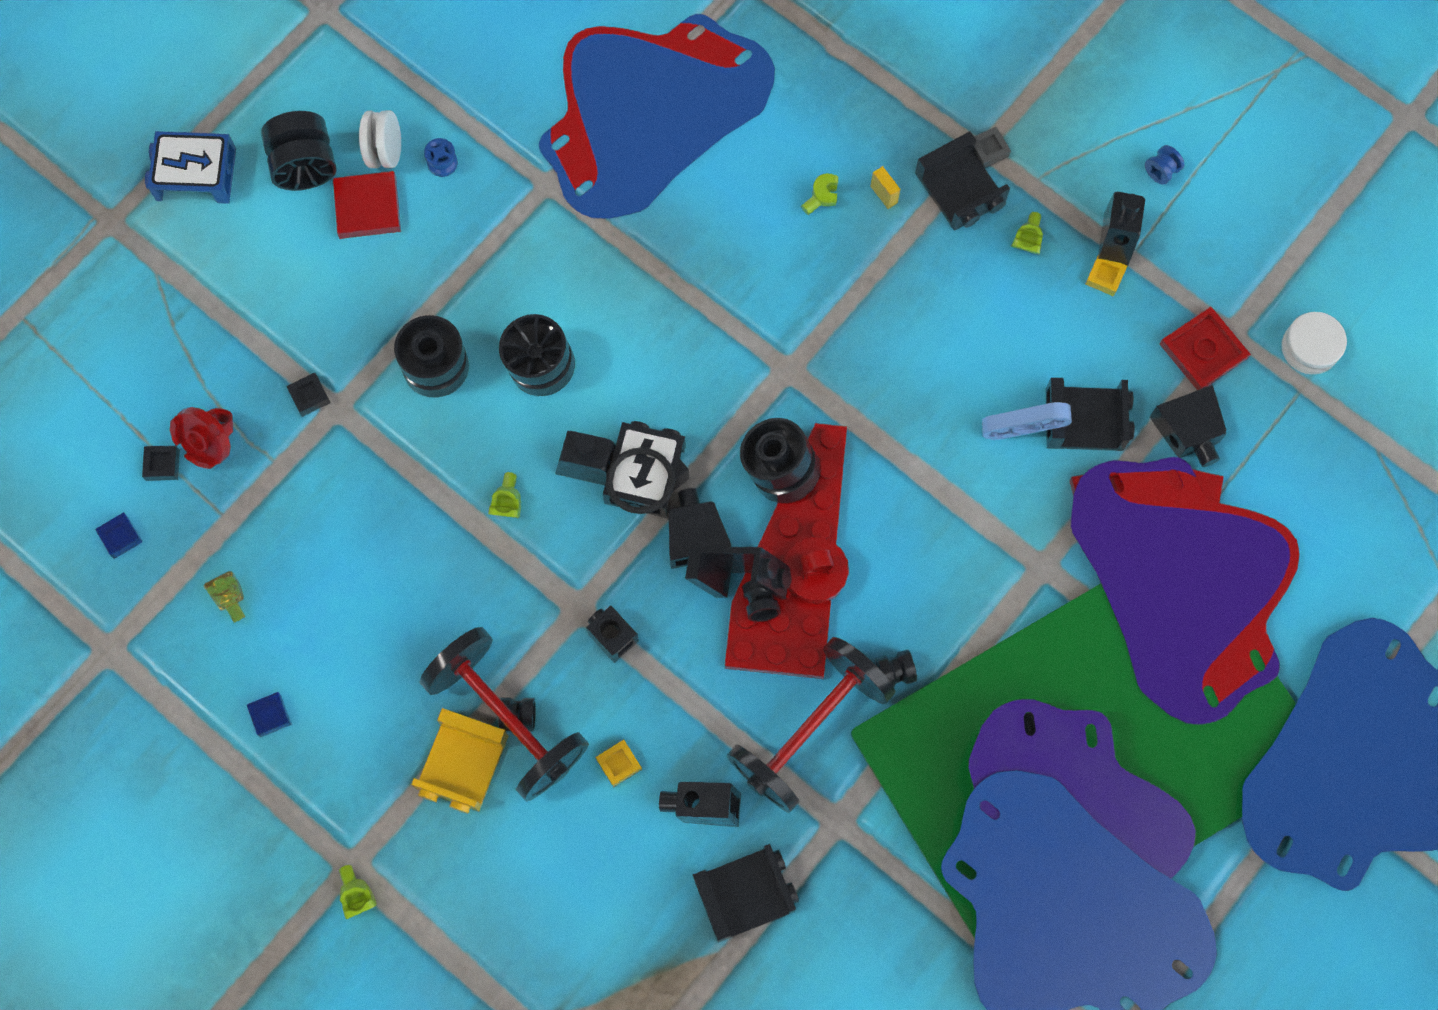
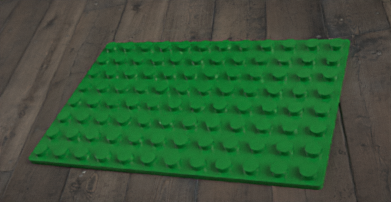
M1100 583L856 726L851 731V737L975 940L976 911L969 900L945 881L941 865L945 854L960 832L966 802L974 790L969 771V757L982 725L993 710L1011 701L1034 699L1061 710H1093L1104 714L1112 727L1115 758L1119 765L1129 773L1160 788L1184 807L1191 816L1196 830L1194 846L1242 817V790L1245 779L1273 745L1296 703L1277 676L1270 683L1246 694L1227 716L1215 722L1200 725L1188 724L1170 716L1139 688L1125 638ZM1257 650L1250 651V658L1255 669L1263 671L1265 664L1260 653ZM1205 686L1203 692L1208 704L1213 708L1217 707L1219 702L1213 688ZM1088 724L1085 728L1087 745L1093 748L1097 745L1096 728L1093 724ZM960 860L956 863V869L970 880L976 878V871L966 862Z

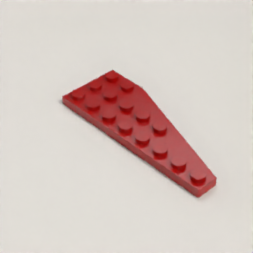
M815 423L808 441L820 460L821 473L814 489L804 498L792 503L777 504L758 544V547H762L783 563L787 552L797 542L806 538L821 537L836 544L847 426ZM745 573L731 603L725 669L823 679L826 660L823 648L827 644L831 600L825 603L811 604L793 595L787 589L786 599H779L774 596V599L779 602L780 614L776 618L763 622H753L748 619L746 607L749 604L748 600L744 598L742 586L750 581L751 573Z

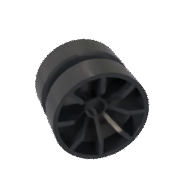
M291 111L277 115L263 125L261 137L265 153L268 156L267 163L271 180L275 186L284 190L300 191L321 186L334 177L337 168L332 148L329 146L330 139L326 123L322 116L310 111Z
M539 314L525 315L511 322L501 335L499 342L500 358L514 383L525 393L534 396L551 395L560 391L571 380L575 369V357L563 330L553 319Z
M434 315L420 316L407 322L398 332L394 343L395 357L406 382L415 392L426 397H443L453 393L463 384L468 374L469 360L460 333L450 321Z
M784 418L764 420L752 427L741 443V463L757 488L767 499L777 503H792L807 496L816 486L821 473L820 460L802 429L793 421Z

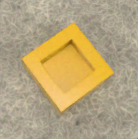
M882 166L872 173L870 187L886 208L889 209L898 203L901 189Z
M1097 256L1085 285L1114 296L1127 265L1120 262L1098 259Z
M624 739L595 757L613 788L642 770V767Z

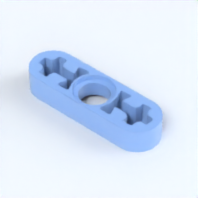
M1054 402L987 416L982 419L983 437L991 440H1000L1068 426L1072 423L1071 406L1067 403Z

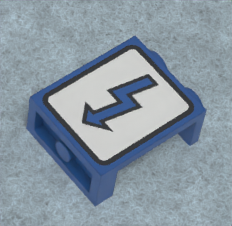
M155 131L154 143L149 145L151 164L150 171L147 170L145 173L146 188L150 190L156 201L163 200L164 190L211 192L217 203L229 204L236 156V147L230 135Z

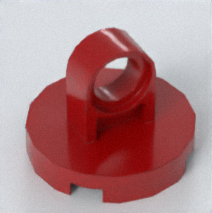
M189 407L180 411L170 421V434L175 446L181 444L187 452L184 457L196 466L211 469L215 465L221 464L229 456L231 445L228 436L231 435L234 429L233 415L230 411L215 408L206 412L200 408Z
M821 537L806 538L797 542L787 552L784 561L786 565L791 567L792 580L788 590L793 595L811 604L825 603L836 598L844 588L849 575L848 560L843 550L833 541Z

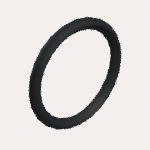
M632 448L622 452L610 464L606 475V487L610 498L621 509L630 513L645 514L658 510L666 504L674 491L675 474L671 463L658 451L650 448ZM644 454L652 456L664 465L668 473L669 481L665 494L659 501L650 506L634 507L620 500L613 488L612 481L616 467L620 462L632 455Z

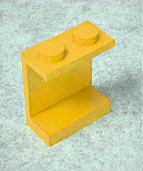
M442 708L437 719L441 726L419 780L414 778L411 785L419 790L418 796L437 803L438 798L450 801L449 807L459 812L468 814L470 809L479 812L509 736L503 729Z

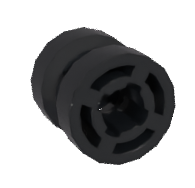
M752 580L742 586L743 596L748 600L749 604L746 607V611L750 621H768L780 614L779 602L774 599L773 594Z
M908 649L898 652L894 658H889L885 655L875 659L876 666L886 675L894 687L901 681L906 684L917 682L915 664Z
M501 697V701L529 731H534L536 719L535 698H523L521 701H514L511 697ZM498 719L499 728L505 731H510L508 727L500 719Z

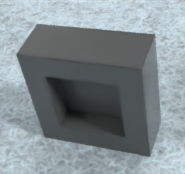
M997 127L974 136L977 140L974 153L984 168L1010 156L1011 150Z

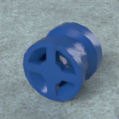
M437 138L431 140L425 146L424 155L428 169L432 174L445 177L451 175L457 169V156L454 146L450 141Z
M1169 145L1162 146L1157 151V156H1152L1145 162V169L1148 175L1155 182L1163 185L1171 180L1173 173L1180 172L1185 166L1180 153Z

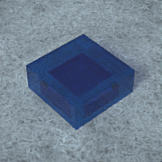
M124 512L95 529L108 553L114 559L143 542L131 520Z
M279 692L247 704L254 728L260 738L292 725Z

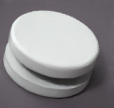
M384 110L380 113L366 111L362 115L359 126V145L362 159L368 168H379L381 165L384 168H395L399 162L401 131L398 119L391 110Z
M1322 312L1302 314L1293 321L1282 338V352L1286 361L1294 369L1311 375L1321 374L1331 369L1343 356L1347 346V336L1342 325L1334 317Z

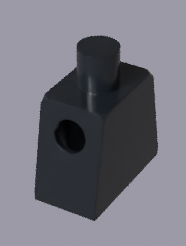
M1118 191L1113 193L1104 213L1098 259L1120 262L1128 267L1141 233L1145 198L1143 196ZM1125 235L1122 243L1116 242L1114 237Z
M1212 385L1156 406L1150 418L1176 456L1181 458L1195 453L1202 467L1210 466L1220 460L1214 445L1224 438L1226 427Z
M567 431L555 474L605 485L607 471L616 445L610 439Z
M696 488L679 491L678 496L681 507L669 510V556L671 569L687 566L690 547H731L715 503L712 501L700 503Z
M679 782L677 792H660V812H675L676 817L684 823L739 827L741 793L731 783ZM699 799L697 806L692 808L694 801Z

